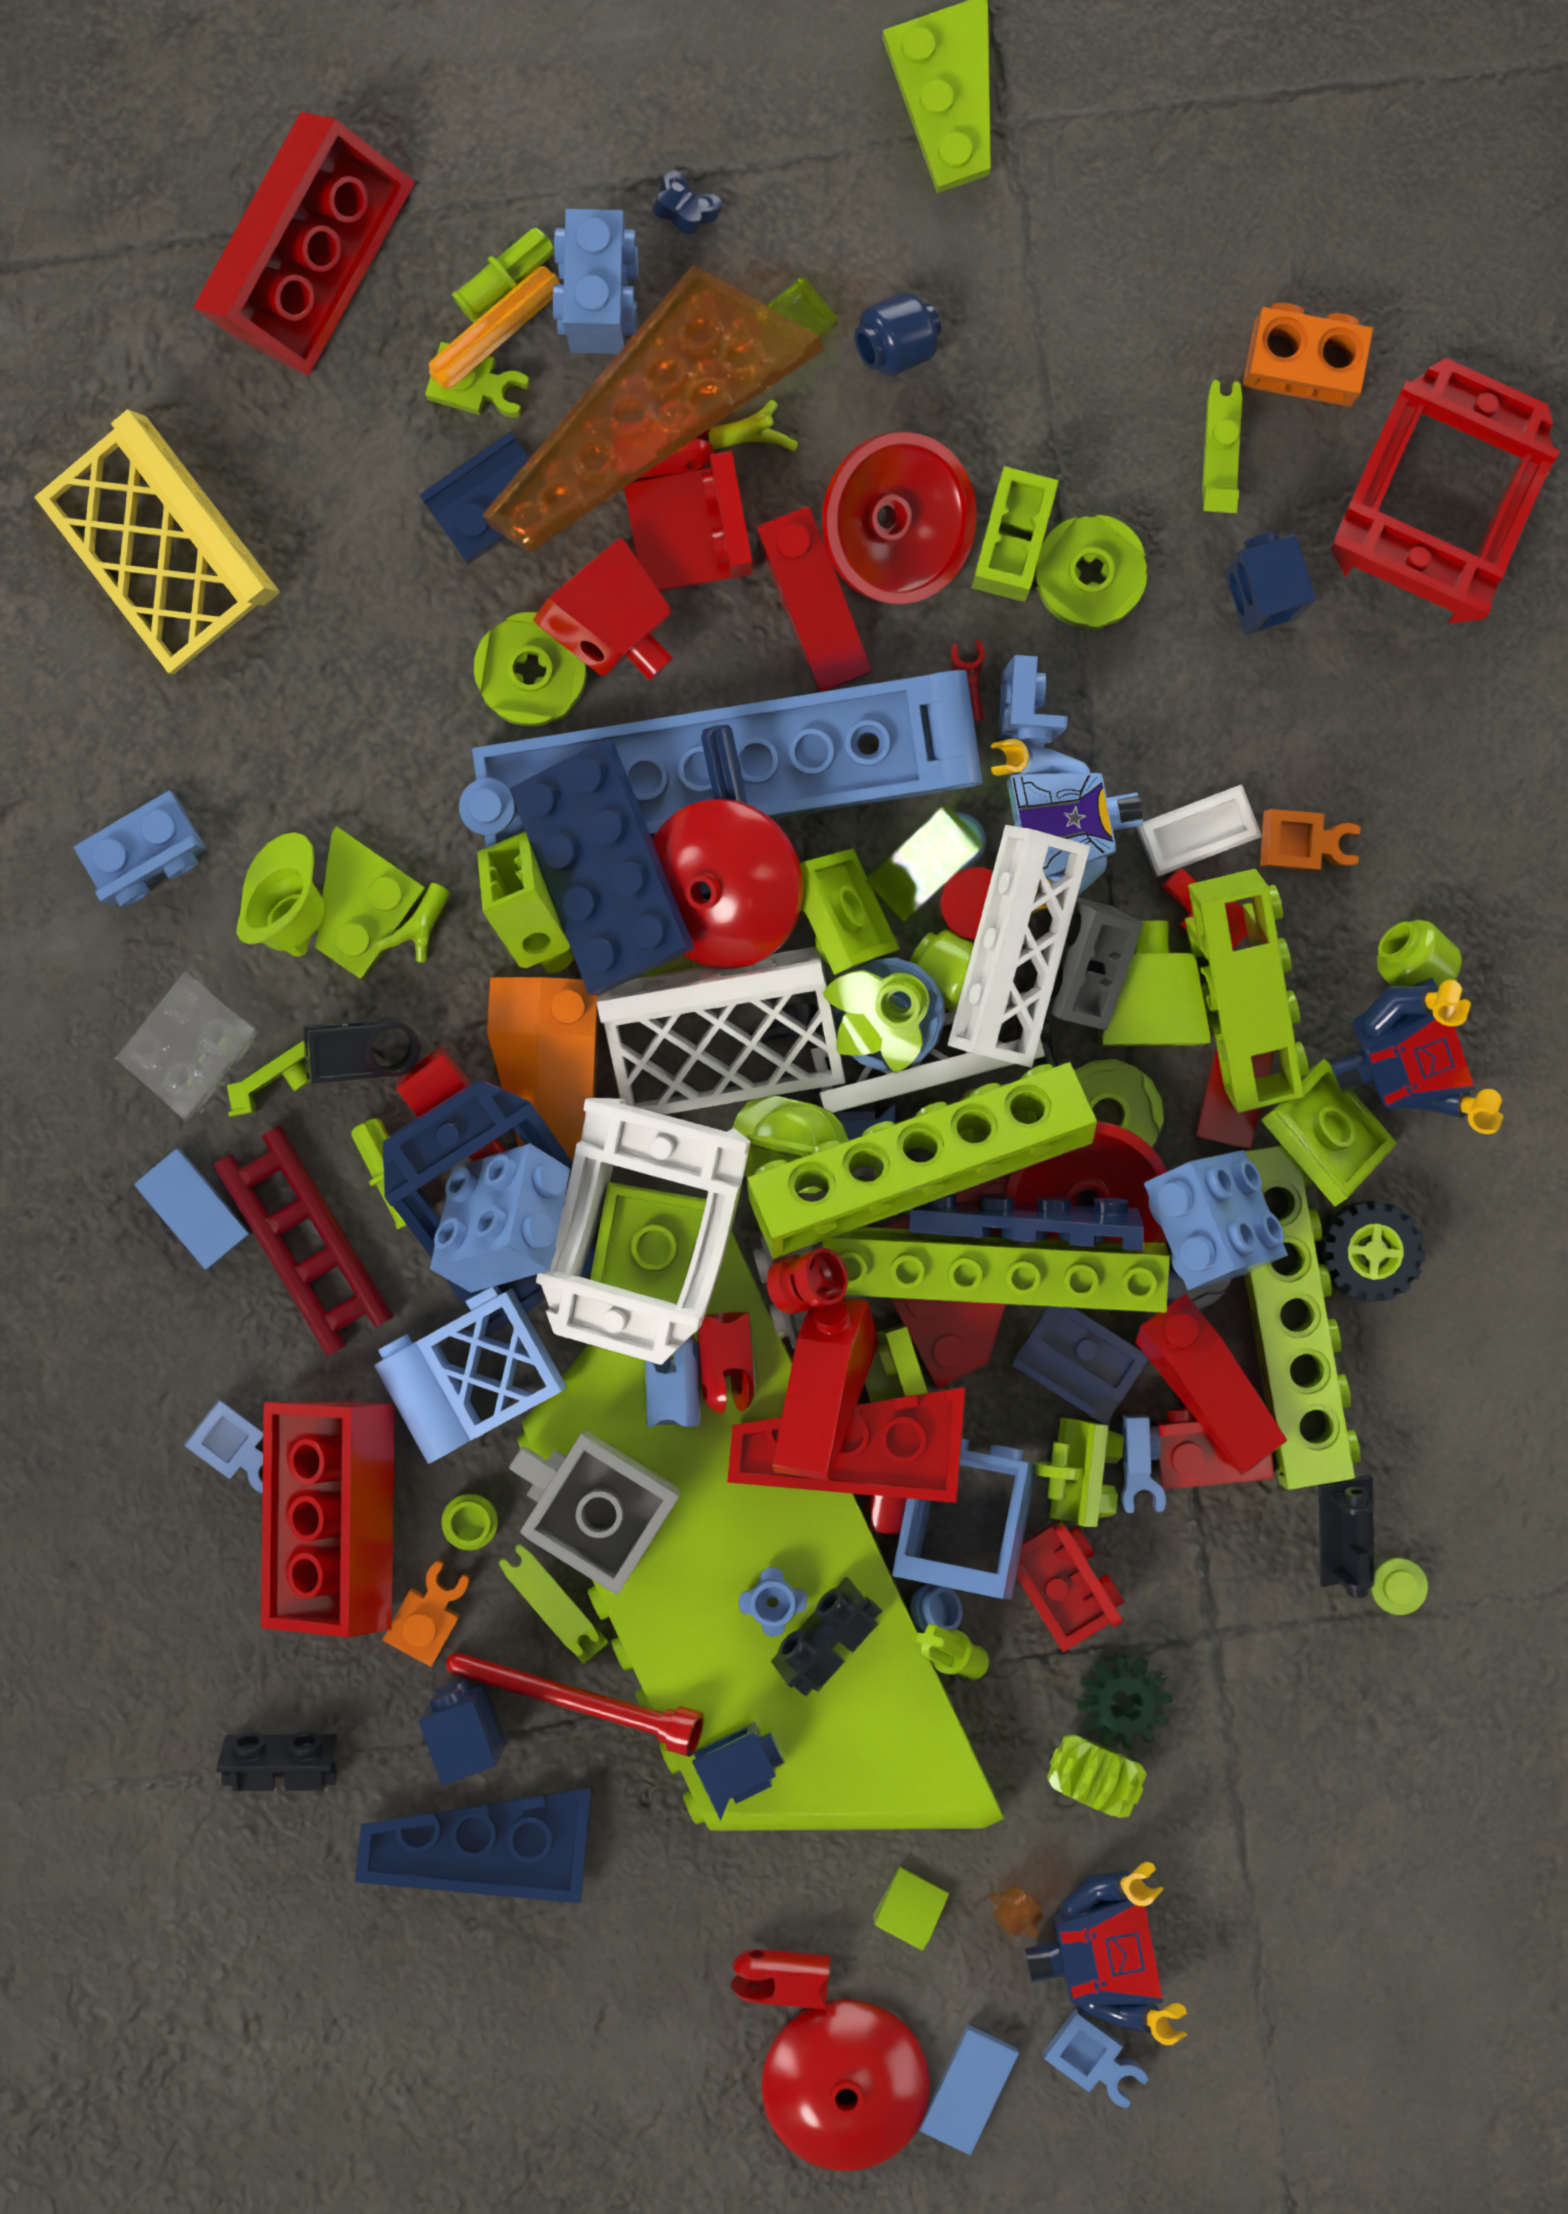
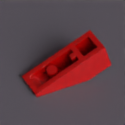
M809 506L756 527L758 545L819 692L829 691L870 674L872 670L833 564Z
M1186 1293L1167 1306L1166 1313L1159 1312L1140 1326L1135 1341L1137 1346L1241 1476L1287 1442L1285 1435L1223 1339Z
M842 1298L840 1302L821 1308L813 1307L807 1311L796 1341L772 1463L774 1472L826 1481L830 1480L879 1344L868 1301Z

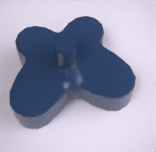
M669 171L666 172L663 178L660 193L653 206V212L659 218L672 220V223L680 231L686 234H693L696 232L699 224L714 222L718 218L722 208V200L714 194H694L690 191L685 177L680 172Z

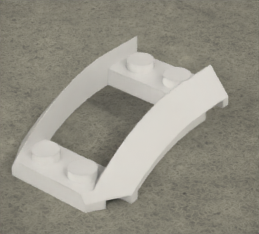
M587 1098L583 1111H586L582 1137L581 1141L576 1144L571 1174L564 1199L565 1204L562 1208L555 1243V1254L550 1271L537 1274L536 1283L542 1285L549 1309L546 1310L554 1334L662 1365L701 1327L730 1237L750 1140L734 1128L726 1132L626 1105L627 1099ZM614 1165L709 1191L695 1250L677 1304L580 1277L596 1233L604 1206L607 1184L610 1182Z

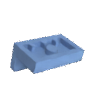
M1014 655L1001 672L997 739L1008 740L1015 738L1021 740L1026 746L1044 748L1045 743L1053 742L1067 729V716L1036 714L1037 707H1043L1046 693V674L1037 672L1038 656Z
M170 790L73 846L98 889L95 891V894L100 902L109 906L118 903L120 908L128 907L146 897L150 893L147 885L162 876L167 875L168 879L171 880L189 872L198 865L195 857L207 850L175 794Z

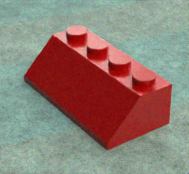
M300 112L193 308L237 339L309 376L415 181L337 119Z
M358 1401L264 1402L261 1628L347 1638L392 1630L395 1404Z

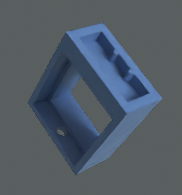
M962 1439L960 1465L1015 1476L997 1573L921 1558L931 1501L907 1498L892 1576L1012 1600L1035 1480V1465L1022 1462L1023 1450L991 1444L989 1455L967 1451L969 1440Z

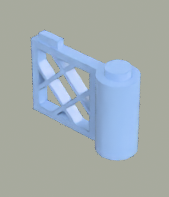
M498 1285L490 1287L466 1301L471 1311L415 1343H412L409 1335L406 1334L378 1350L383 1360L375 1364L374 1367L428 1464L567 1388L513 1288L502 1293ZM503 1307L514 1327L510 1345L485 1336L490 1313ZM476 1322L474 1332L463 1329ZM451 1336L471 1343L466 1369L449 1364L438 1342ZM522 1343L526 1350L521 1349ZM482 1347L507 1356L502 1381L476 1373ZM518 1360L535 1365L546 1387L532 1393L512 1386ZM473 1385L499 1393L494 1415L483 1421L480 1420L470 1402ZM509 1397L519 1400L515 1404L507 1407Z

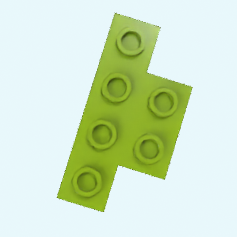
M1256 869L1189 884L1193 917L1185 918L1191 953H1194L1196 958L1205 956L1210 964L1209 966L1201 967V973L1205 975L1207 983L1201 984L1209 1030L1216 1040L1225 1093L1237 1113L1304 1097L1301 1076L1309 1073V1067L1302 1043L1300 1041L1295 1042L1292 1025L1300 1023V1012L1294 992L1292 990L1286 991L1284 973L1290 972L1292 965L1285 939H1278L1275 920L1283 918V909L1276 886H1268ZM1251 897L1252 904H1243L1250 947L1233 951L1225 903ZM1277 1050L1281 1072L1255 1078L1251 1056Z

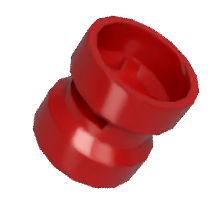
M823 1247L802 1253V1255L794 1254L775 1260L767 1274V1290L770 1299L779 1310L788 1314H796L813 1307L821 1308L838 1303L845 1296L848 1287V1273L844 1262L836 1252Z

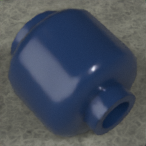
M901 292L868 307L862 312L859 327L854 333L856 348L861 359L870 369H877L888 376H896L930 360L934 356L937 348V335L941 332V323L932 305L923 303L913 294Z

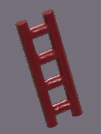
M279 1125L261 1136L269 1152L240 1168L233 1154L220 1159L213 1166L328 1357L346 1346L338 1333L342 1328L366 1314L373 1326L377 1328L394 1318V1315L282 1127ZM281 1170L298 1199L269 1216L252 1187ZM310 1218L326 1247L297 1264L281 1235ZM338 1266L355 1295L326 1312L309 1283Z

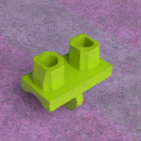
M1060 1418L1058 1442L1053 1443L1052 1461L1035 1462L1034 1467L1035 1475L1050 1477L1047 1497L1051 1499L1049 1518L1073 1522L1084 1527H1098V1518L1116 1514L1118 1493L1115 1490V1486L1102 1483L1104 1463L1117 1464L1122 1458L1124 1437L1121 1434L1109 1431V1425L1075 1418Z

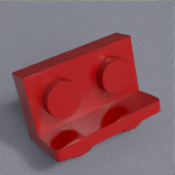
M1187 1407L1166 1410L1167 1419L1153 1421L1154 1426L1158 1427L1160 1436V1459L1157 1460L1159 1484L1163 1490L1274 1479L1272 1454L1241 1476Z

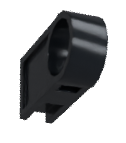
M383 1017L372 1020L303 1026L306 1079H310L311 1084L387 1076L397 1077L410 1071L420 1057L421 1045L419 1037L410 1026L397 1018ZM399 1028L407 1033L409 1040L408 1051L404 1058L390 1066L377 1064L371 1052L376 1036L383 1030Z

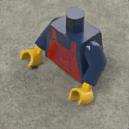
M1433 978L1413 986H1390L1386 988L1365 1013L1356 1017L1351 1024L1360 1051L1330 1063L1342 1094L1372 1083L1386 1109L1426 1110L1463 1118L1468 1113L1469 1125L1475 1131L1482 1134L1497 1132L1504 1118L1502 1113L1498 1112L1502 1098L1496 1090L1484 1089L1475 1098L1471 1097L1469 1092L1475 1089L1455 1026L1462 1025L1466 1021L1471 1003L1467 999L1460 1000L1462 987L1455 980L1444 981L1439 989Z
M1144 1862L1131 1874L1128 1871L1090 1875L1063 1900L1061 1910L1052 1914L1057 1942L1025 1948L1031 1982L1064 1976L1070 2003L1079 2005L1083 2012L1119 2027L1152 2033L1158 2042L1164 2045H1173L1186 2037L1187 2033L1174 2030L1169 2024L1168 2017L1180 2019L1187 2014L1184 2005L1180 2003H1172L1160 2011L1158 2006L1155 2005L1163 2003V1997L1145 1906L1151 1904L1164 1889L1163 1887L1151 1889L1142 1882V1879L1149 1877L1156 1868L1151 1862Z

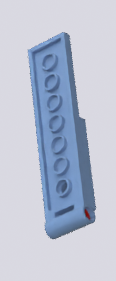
M965 670L946 671L907 679L472 748L476 780L483 778L495 779L511 788L603 739L612 741L616 746L650 836L656 835L663 823L680 809L703 800L714 799L701 735L704 729L716 725H729L732 728L747 802L749 805L764 812L771 819L941 793L947 790L963 789L983 784L968 677ZM866 736H875L879 739L878 750L870 755L861 753L859 749L861 740ZM517 807L515 817L508 828L495 835H484L486 848L525 831Z

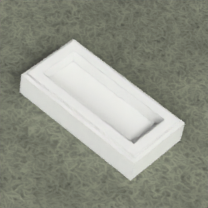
M1242 784L1147 820L1141 826H1136L1155 878L1262 837Z

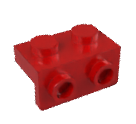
M1056 1520L1023 1540L1016 1577L1062 1652H1065L1110 1623L1113 1627H1116L1124 1622L1116 1608L1125 1602L1108 1574L1097 1579L1086 1560L1094 1556L1095 1553L1078 1525L1068 1531L1061 1520Z

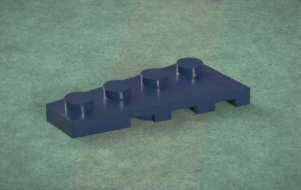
M951 1194L910 1209L909 1232L984 1238L990 1236V1227L1002 1228L1001 1236L1004 1238L1013 1239L1014 1241L1036 1242L1046 1239L1048 1232H1058L1059 1238L1070 1241V1245L1094 1247L1096 1242L1104 1241L1105 1236L1122 1237V1249L1143 1251L1144 1226L1139 1209L1128 1208L1129 1201L1120 1198L1094 1199L1093 1207L1071 1206V1198L1063 1196L1037 1197V1204L1035 1205L1014 1204V1197L1005 1194L980 1195L979 1203L956 1202L957 1195Z
M592 1787L361 1824L355 1882L580 1903Z

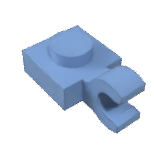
M1143 1413L1120 1414L1121 1435L1124 1437L1122 1470H1124L1125 1479L1121 1492L1122 1506L1127 1513H1134V1496L1141 1490H1149L1153 1495V1509L1156 1512H1163L1166 1505L1165 1492L1150 1477L1151 1460L1160 1459L1158 1427L1150 1426L1149 1417Z

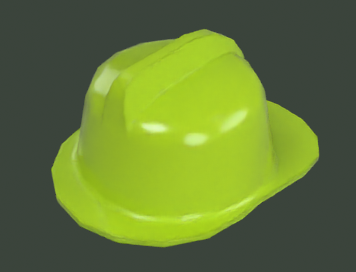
M292 832L278 836L267 843L251 863L243 885L241 910L237 922L236 934L241 942L250 945L263 943L269 948L286 951L295 957H301L306 954L311 936L324 919L326 906L312 882L314 866L313 845L305 835Z
M781 1096L757 1098L747 1102L736 1115L732 1128L750 1140L744 1170L746 1177L754 1175L755 1171L766 1163L775 1160H785L789 1163L808 1156L814 1147L822 1143L837 1140L842 1144L849 1141L843 1124L831 1111L815 1104ZM809 1186L803 1188L798 1193H817L822 1191V1189Z

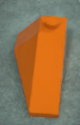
M490 977L487 1035L501 1087L532 1103L573 1162L576 1144L581 1141L586 1116V1111H583L585 1099L596 1098L600 1017L596 1003L598 996L588 994L583 979ZM513 1129L517 1146L520 1147L525 1145L519 1137V1135Z

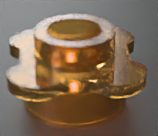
M1011 1885L1000 1896L995 1892L989 1895L990 1900L997 1907L992 1912V1915L1008 1934L1014 1938H1017L1020 1934L1024 1937L1029 1935L1033 1939L1039 1936V1932L1035 1927L1044 1919V1916L1038 1906L1020 1888Z

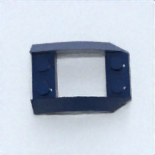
M478 1079L383 1141L384 1197L389 1205L400 1215L431 1259L435 1248L434 1238L440 1225L441 1214L420 1187L513 1128L525 1145L532 1144L569 1167V1182L573 1162L532 1103L482 1079ZM602 1213L580 1277L592 1270ZM537 1274L498 1285L502 1293L513 1288L525 1312L546 1300L542 1285L536 1283ZM446 1279L469 1312L471 1310L466 1301L486 1290L482 1289L471 1293ZM503 1307L490 1313L485 1333L486 1337L491 1336L511 1323Z

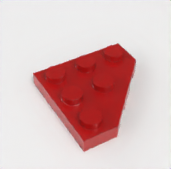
M1010 1173L954 1193L957 1195L956 1202L979 1203L980 1195L1005 1194ZM905 1215L882 1228L909 1230L910 1215ZM990 1227V1234H1001L1002 1228ZM890 1298L903 1324L907 1326L909 1335L938 1389L988 1363L1006 1304Z

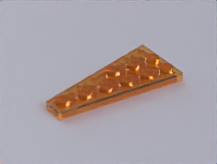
M693 264L482 516L489 527L526 551H533L823 351L824 347L820 337Z

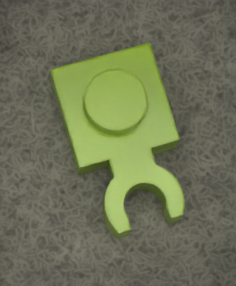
M441 342L437 355L449 344ZM488 356L452 388H442L430 376L425 396L429 401L481 416L484 402L489 401L494 403L497 410L504 416L519 418L522 414L521 406L506 401L504 399L505 391L513 386L529 390L531 383L529 378L519 371L511 370L500 375L493 374L496 361L494 357Z

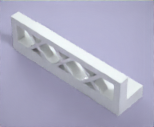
M1005 825L948 1046L1032 1068L1090 845L1033 829ZM1048 847L1069 852L1064 876L1051 885L1043 872ZM1045 903L1052 916V922L1049 932L1035 941L1028 927L1030 915L1033 910ZM1031 959L1038 973L1035 986L1020 996L1013 983L1016 968ZM1016 1014L1023 1027L1017 1052L996 1047L1002 1023Z
M956 1012L945 1013V1025L953 1024ZM1020 1039L1007 1043L997 1040L996 1047L1017 1052ZM1039 1039L1034 1059L1045 1057L1041 1039ZM820 1047L811 1049L816 1071L829 1070L826 1062V1057H829L828 1052ZM933 1049L930 1054L941 1059L940 1061L920 1066L923 1061L921 1060L913 1064L910 1069L897 1073L894 1071H882L887 1075L869 1080L866 1079L872 1068L866 1066L857 1083L835 1089L833 1085L821 1087L822 1092H820L824 1109L835 1113L1015 1064L967 1051L965 1054L949 1058Z

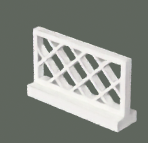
M810 947L772 954L760 962L738 969H716L702 966L634 978L599 995L596 1001L600 1021L604 1023L620 1099H627L626 1105L664 1115L844 1084L845 1074L841 1054L836 1050L837 1032L832 1007L823 996V992L827 987L825 964L817 948ZM816 991L819 1010L807 1026L781 1010L791 995ZM779 997L774 1005L766 1000ZM751 1002L768 1013L752 1036L726 1020L736 1004ZM724 1007L719 1013V1015L711 1010L713 1008ZM696 1012L712 1023L697 1046L671 1029L681 1014ZM669 1016L664 1024L656 1020V1018ZM775 1018L800 1034L785 1057L759 1041ZM821 1021L825 1038L815 1032ZM641 1022L657 1034L641 1055L622 1043L618 1025ZM719 1028L745 1044L730 1067L704 1051ZM664 1038L690 1054L675 1076L649 1060ZM809 1040L828 1052L831 1069L808 1073L792 1063V1061ZM752 1050L778 1065L767 1081L754 1083L737 1072ZM625 1058L635 1064L629 1073ZM697 1059L723 1075L713 1090L698 1092L682 1081ZM642 1069L668 1085L659 1099L635 1103L631 1084ZM785 1071L793 1075L790 1077L781 1078ZM730 1080L738 1085L726 1087ZM675 1090L683 1094L671 1097Z

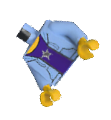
M1015 738L992 743V749L999 748L1006 755V765L991 767L993 775L1001 776L1019 773L1011 775L1007 781L1014 825L1090 845L1078 897L1105 872L1107 857L1116 852L1113 831L1143 825L1142 808L1138 793L1107 798L1102 774L1090 773L1089 768L1082 761L1049 748L1026 746L1021 740ZM1048 847L1043 872L1050 885L1064 876L1069 852ZM1044 903L1033 910L1031 915L1047 908L1046 904Z

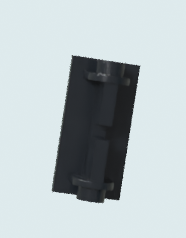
M1371 1474L1355 1477V1479L1318 1485L1320 1585L1327 1587L1341 1584L1346 1588L1347 1594L1354 1598L1368 1596L1369 1589L1375 1585V1576L1373 1574L1374 1500L1373 1476Z
M846 1576L836 1588L829 1590L822 1596L817 1604L816 1611L801 1628L790 1633L783 1640L778 1653L771 1660V1663L790 1688L794 1686L806 1697L813 1689L819 1692L823 1685L845 1662L832 1647L839 1641L853 1653L874 1628L880 1624L877 1617L883 1610L868 1596L864 1597Z
M309 1731L299 1732L294 1735H262L257 1732L226 1735L216 1769L217 1772H221L222 1786H232L233 1792L274 1791L276 1785L275 1773H284L285 1791H325L326 1786H335L337 1781V1765L332 1762L338 1737L337 1734H317Z

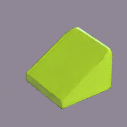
M899 1866L873 1915L874 1924L924 1951L941 1915L949 1892Z

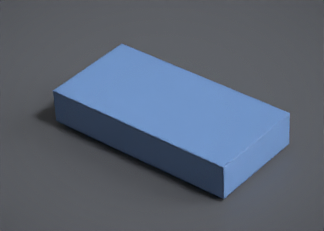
M176 1148L134 1184L205 1270L213 1267L252 1234L180 1148Z
M967 2024L927 2107L919 2130L971 2156L1019 2055L1018 2048Z

